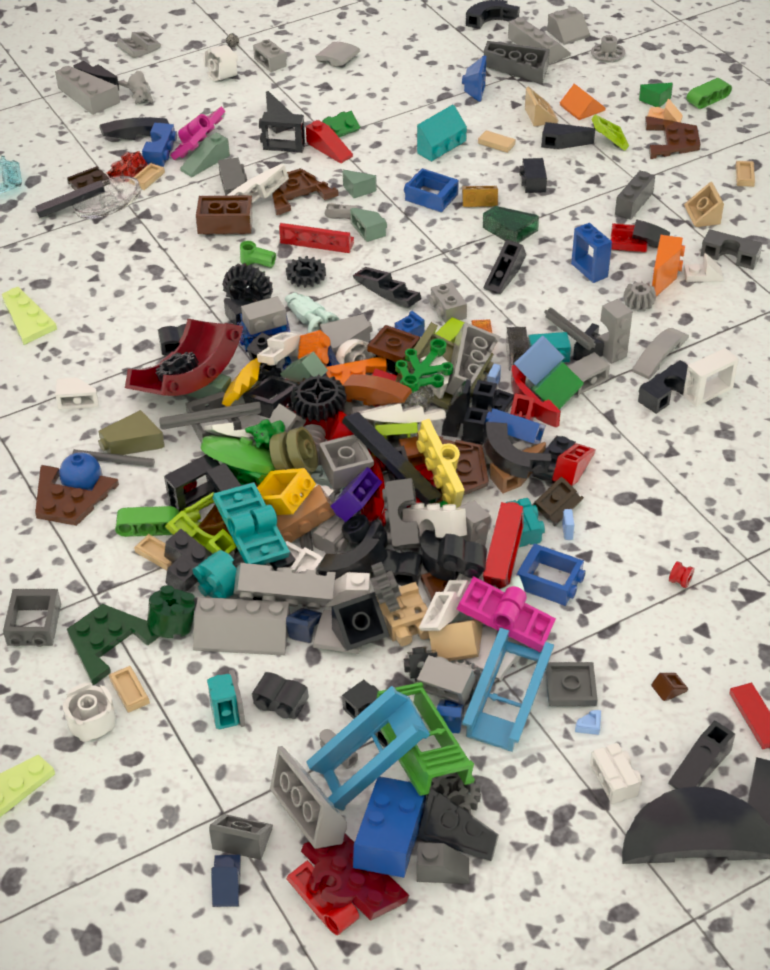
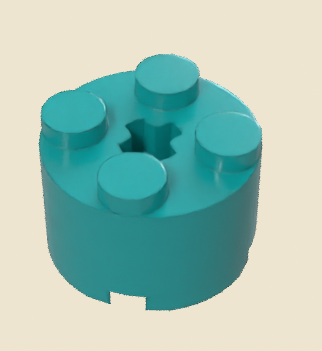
M222 550L213 553L192 570L200 584L198 585V590L205 597L209 595L211 598L229 599L234 595L237 568L231 563L234 559Z

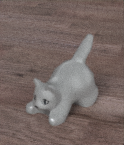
M136 71L129 77L128 82L118 81L119 85L129 88L134 93L132 98L136 99L135 104L146 101V99L153 103L150 86L146 82L142 71Z

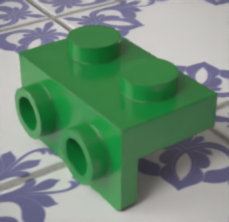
M352 110L348 112L343 111L337 116H328L322 120L323 123L330 126L338 137L359 131L360 125Z

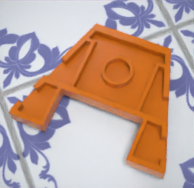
M375 357L326 367L328 369L326 374L329 378L334 376L343 385L351 375L373 373L375 368L386 372V358ZM366 398L354 399L363 401V405H368Z

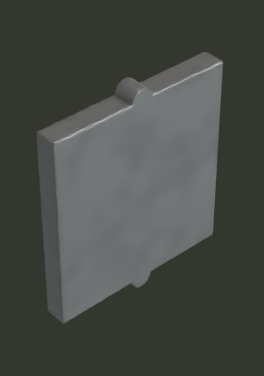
M229 670L236 693L240 726L244 727L245 716L235 671Z

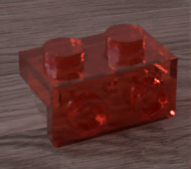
M140 151L131 154L126 152L121 156V160L114 162L111 165V169L106 173L110 178L121 175L125 182L129 183L134 176L147 166V163Z

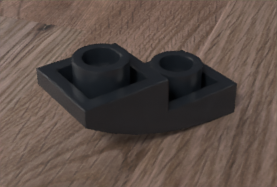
M636 219L632 238L647 241L649 246L658 248L660 235L670 236L669 231L652 223Z

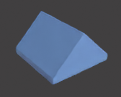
M542 335L514 364L536 386L565 357Z

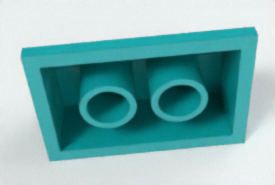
M453 104L417 124V154L431 162L467 141V126Z

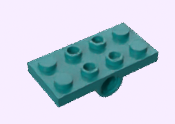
M254 482L213 494V500L246 564L264 565L289 557L290 550L277 527L275 510L271 505L265 504Z

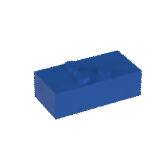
M381 776L377 778L354 843L353 868L405 878L426 807V795L419 796L412 782Z

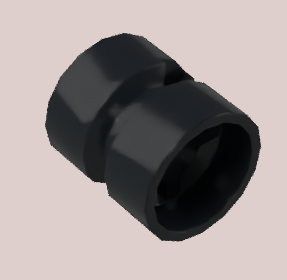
M359 514L351 517L342 525L341 530L347 541L350 542L352 549L356 548L363 541L371 523L365 515Z

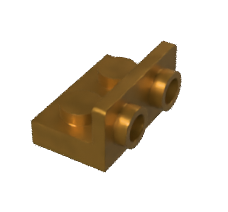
M497 185L462 186L463 207L498 206Z

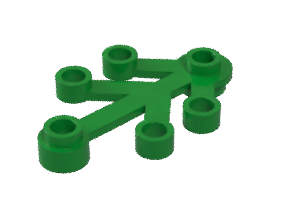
M439 338L433 339L430 343V353L421 364L417 357V351L412 348L405 351V360L411 363L415 372L413 374L409 373L406 361H397L395 370L402 376L400 383L411 388L412 392L418 391L420 386L431 384L437 388L444 385L443 375L448 376L453 373V364L444 362L440 365H430L437 357L443 356L446 352V341ZM435 374L432 377L421 378L424 375Z

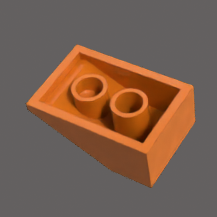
M660 235L652 281L656 297L677 279L678 271L682 272L683 260H680V256L684 257L685 253L682 237Z

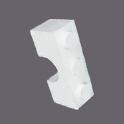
M417 503L416 505H411L410 508L402 510L403 521H417L420 536H422L425 529L430 531L435 529V536L441 538L445 534L467 535L465 508H456V504H447L440 507V504L435 503L427 504V507H425L424 503Z

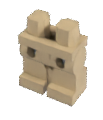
M416 582L399 587L402 595L397 598L400 609L390 613L386 602L383 604L379 603L392 642L397 640L401 646L409 645L412 642V636L419 634L423 640L430 638L428 631H421L419 629L428 608L419 594Z

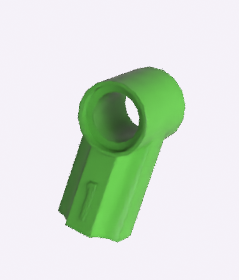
M243 241L240 243V262L242 264L251 265L257 263L271 268L274 266L276 260L275 252L258 248L253 241Z

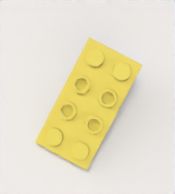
M430 419L423 420L418 431L417 448L426 458V467L429 471H432L434 483L443 493V501L446 500L448 504H456V508L460 507L464 488L456 473L460 455L459 449L453 444L442 445Z

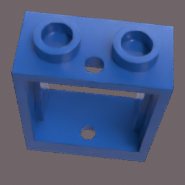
M424 168L415 174L404 186L405 201L439 212H443L459 192L458 179ZM425 186L438 190L440 192L438 194H434L425 190H421V188Z
M590 222L574 228L571 264L592 283L607 278L612 241ZM589 245L594 249L593 257L588 254Z
M494 408L486 416V422L507 423L509 436L534 444L541 443L546 425Z
M534 543L519 568L517 575H519L525 592L566 606L569 599L575 597L578 582H583L586 571L583 570L584 560ZM541 563L570 573V576L565 585H561L533 574Z

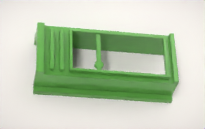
M419 682L396 687V691L406 696L415 694L413 703L430 728V736L434 735L441 748L421 752L416 744L399 759L401 766L419 796L429 794L432 778L457 772L465 785L474 783L475 779L472 776L474 763L467 758L424 690L423 683ZM386 690L378 691L377 698ZM389 722L380 729L388 744L397 738Z

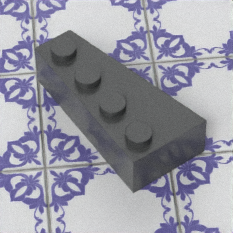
M487 41L484 48V56H487L486 67L543 85L549 66L550 49Z

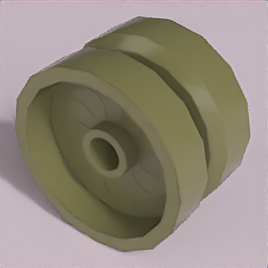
M299 427L289 430L288 433L282 432L272 435L269 448L272 463L276 470L305 468L308 473L316 471L318 467L317 449L311 434L306 428Z

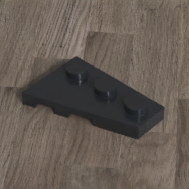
M431 787L417 838L432 843H444L454 850L492 861L499 834L438 790Z

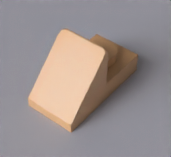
M670 99L667 100L665 109L650 107L647 115L648 117L681 122L683 117Z

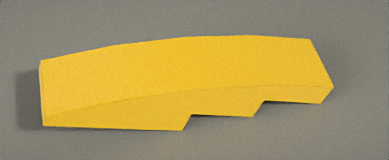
M257 358L250 361L230 383L222 401L223 405L227 407L235 399L238 401L243 393L250 390L256 383L261 363L258 362Z

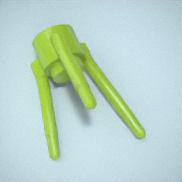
M214 492L183 510L197 526L201 523L198 522L201 519L199 510L214 503Z

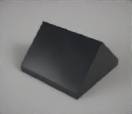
M375 592L331 606L332 631L346 651L389 636Z

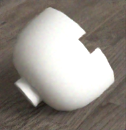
M350 339L338 348L336 364L376 357V355L367 351L368 342Z

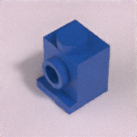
M410 311L408 316L394 323L396 329L419 337L425 332V320L414 311Z

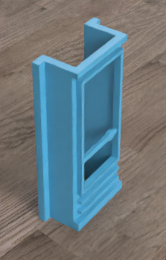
M500 628L462 725L467 726L466 737L513 752L515 743H519L554 649V644L545 642L542 652H538L534 649L509 642V630ZM506 652L537 661L522 704L500 697L496 693L490 694ZM488 697L493 701L498 700L520 707L515 723L483 713Z
M391 686L308 759L306 763L310 770L324 775L332 792L328 799L335 808L344 811L348 803L423 738L429 737L430 733L410 697L396 691L395 687ZM389 722L397 738L383 749L375 734ZM372 737L380 753L341 786L334 770Z

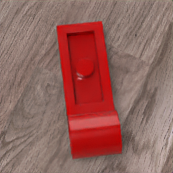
M307 860L292 871L286 879L333 934L340 935L359 919V913L352 903L345 907L333 908L332 903L321 899L323 889L330 887L329 885L321 884L318 890H312L308 882L314 867Z

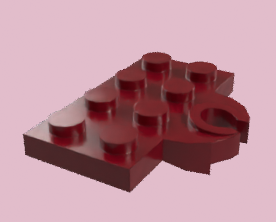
M346 833L344 834L342 844L316 849L310 842L303 844L301 852L315 865L308 884L311 885L313 891L318 890L321 884L329 885L330 887L323 889L320 898L332 903L333 908H341L353 903L371 921L407 903L410 895L389 875L353 868L355 842Z

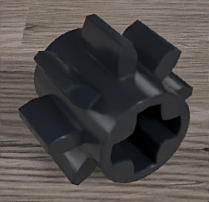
M264 363L259 369L258 381H263L271 375L281 377V368Z

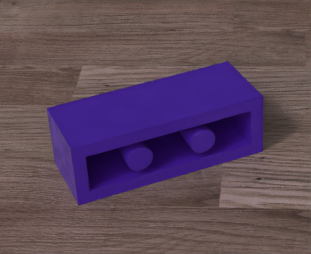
M367 467L350 481L330 507L339 518L346 522L364 507L382 481Z

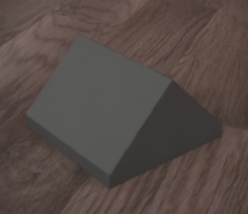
M224 814L210 824L209 832L212 849L262 860L273 824Z

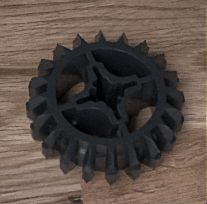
M238 263L232 266L226 272L222 283L223 291L226 292V297L230 299L258 302L271 298L273 293V283L270 282V277L265 276V271L261 272L259 267L254 268L252 264L247 266L246 263L242 265Z
M318 374L315 377L310 375L308 379L303 378L302 382H297L291 393L293 410L303 420L308 418L310 422L317 420L319 423L320 420L327 422L328 418L335 419V415L345 409L347 400L344 385L341 384L340 380H336L334 376L329 378L327 374L325 376Z

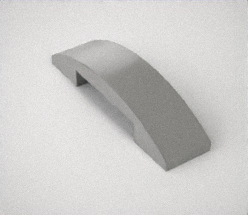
M674 328L664 330L647 346L633 367L632 372L650 379L659 370L660 363L675 347L680 348L689 338V335Z

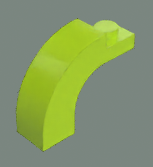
M183 511L177 514L165 526L173 535L180 529L184 530L212 554L219 550L230 554L237 547L233 538L224 529L215 536L207 534Z

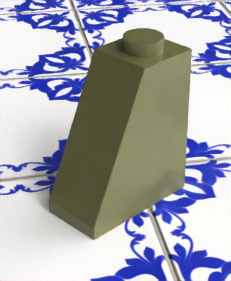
M141 410L98 431L100 438L98 444L100 448L110 454L126 455L165 447L163 432Z

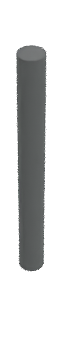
M74 449L72 454L78 452L89 453L99 461L153 467L155 460L152 458Z

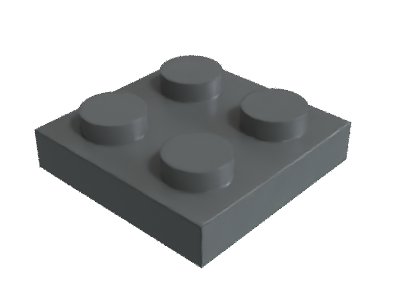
M548 662L546 680L549 706H597L598 700L593 662Z

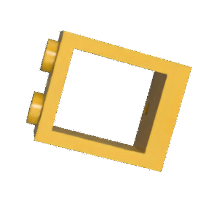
M305 468L274 470L268 473L257 489L265 504L271 505L274 508L276 515H291L295 513L316 483Z

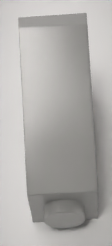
M364 314L320 325V330L330 338L331 344L328 347V355L333 363H336V353L341 344L350 339L369 342L370 332L373 331L371 322L367 321Z

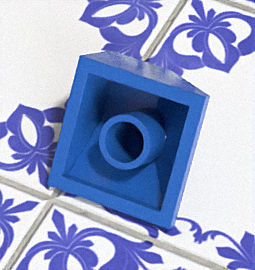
M482 56L467 68L466 74L462 76L464 91L480 102L486 85L487 56Z

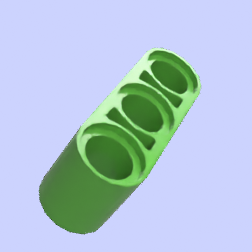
M715 78L691 89L687 94L686 100L697 108L702 109L728 97L732 91V85L720 78Z
M172 506L121 508L117 512L115 531L118 535L124 537L147 536L148 534L151 536L173 535L165 526L179 514V510Z

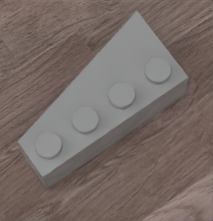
M64 66L55 71L58 89L91 114H96L120 103L118 86L71 66Z
M465 322L455 339L451 358L453 373L449 375L445 392L454 395L459 386L467 379L471 380L472 386L501 336Z
M240 563L236 570L234 594L240 595L239 598L252 600L253 597L262 598V601L277 600L289 602V606L304 604L307 605L306 608L319 610L320 607L333 600L336 572H327V576L317 575L316 570L306 569V571L295 573V570L292 568L283 567L277 568V571H272V566Z

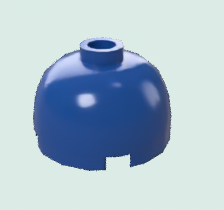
M84 452L67 456L61 463L59 471L60 481L63 486L90 491L93 490L99 477L103 475L98 460L91 454Z

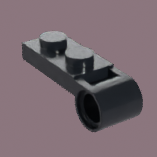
M556 435L543 452L551 454L548 472H533L532 476L554 483L555 481L552 478L558 456L576 444V441L570 440L565 436Z

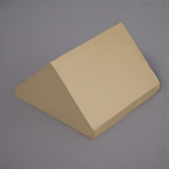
M528 86L525 95V110L533 126L545 125V122L557 123L559 120L550 104Z
M710 181L684 204L695 227L721 224L724 203L713 182Z
M476 619L448 623L440 631H428L431 649L437 651L438 657H443L448 661L479 657L483 623Z

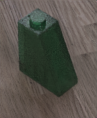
M494 206L483 213L482 228L504 241L510 240L520 243L538 231L539 216L536 214Z

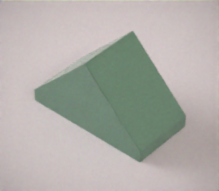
M343 169V186L353 198L376 192V175Z

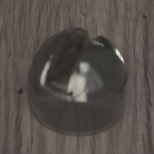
M231 33L227 36L226 43L231 47H236L239 44V38L234 33Z

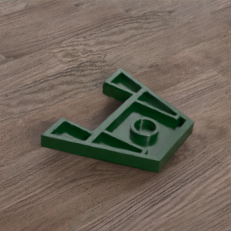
M101 604L67 628L68 636L93 686L111 672L110 667L100 659L105 653L132 634L137 636L146 645H150L160 637L150 631V626L147 625L146 620L105 604Z

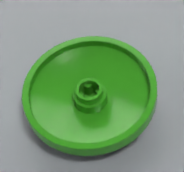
M206 436L202 439L201 450L220 462L264 474L276 470L272 463L270 450L262 446L257 448L256 443L248 437Z

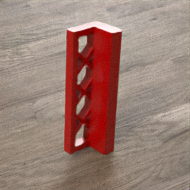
M280 223L279 225L281 244L350 253L354 244V237L350 235V232Z

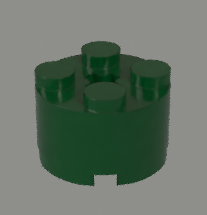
M164 585L159 591L154 592L150 596L148 603L147 625L150 626V631L163 638H173V635L181 634L182 637L189 634L193 628L195 596L190 592L174 589L169 585Z

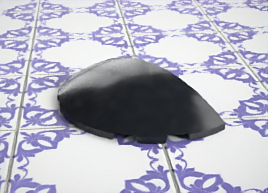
M684 787L662 794L652 802L647 803L638 812L626 833L622 851V864L675 862V858L727 857L728 861L770 859V826L756 809L734 795L709 787Z

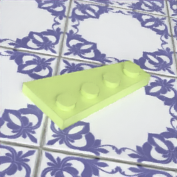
M19 287L2 293L3 301L12 317L23 345L57 330L56 323Z
M36 755L0 773V817L55 775L54 768L41 756Z

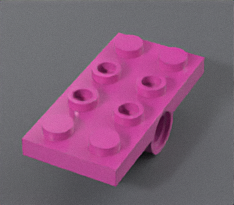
M221 106L208 116L200 114L178 131V136L182 142L170 156L174 160L178 157L183 158L189 153V149L193 151L199 146L197 142H201L207 137L205 133H210L215 128L214 124H218L223 119L222 115L226 112Z
M474 576L456 608L465 615L497 631L500 628L509 630L508 637L538 652L542 651L556 618L525 603L527 596L521 588L511 586L503 592Z

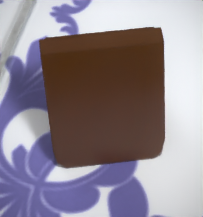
M659 673L651 684L663 701L670 700L689 690L677 673Z

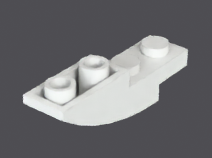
M283 332L267 339L268 347L257 354L258 362L276 365L281 359L289 355L291 357L299 356V339L305 333Z

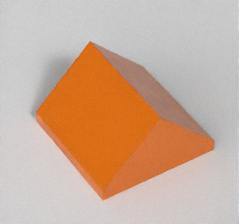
M576 84L572 85L560 101V106L578 120L603 112L606 109Z

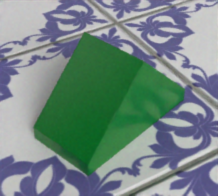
M673 83L640 84L639 101L654 107H661L668 99H671Z

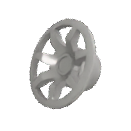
M605 35L601 39V44H597L591 49V54L599 60L616 61L625 56V49L617 45V38L615 36Z

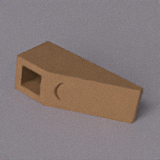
M542 442L522 451L543 453L546 449V443ZM490 463V479L502 494L521 487L527 480L509 475L493 463ZM533 472L528 473L527 479Z

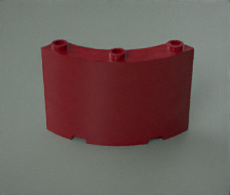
M187 319L178 348L153 367L150 366L142 369L128 368L125 388L158 395L179 396L195 392L207 386L223 372L231 361L238 347L243 326ZM185 352H193L199 361L195 369L178 375H164L163 383L159 381L156 369L160 368L159 365L164 360H167L175 353L183 355Z

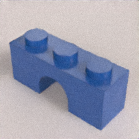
M154 123L150 132L152 142H146L142 149L143 163L145 166L152 163L164 167L166 160H169L170 151L173 150L174 141H177V131H175L174 124Z

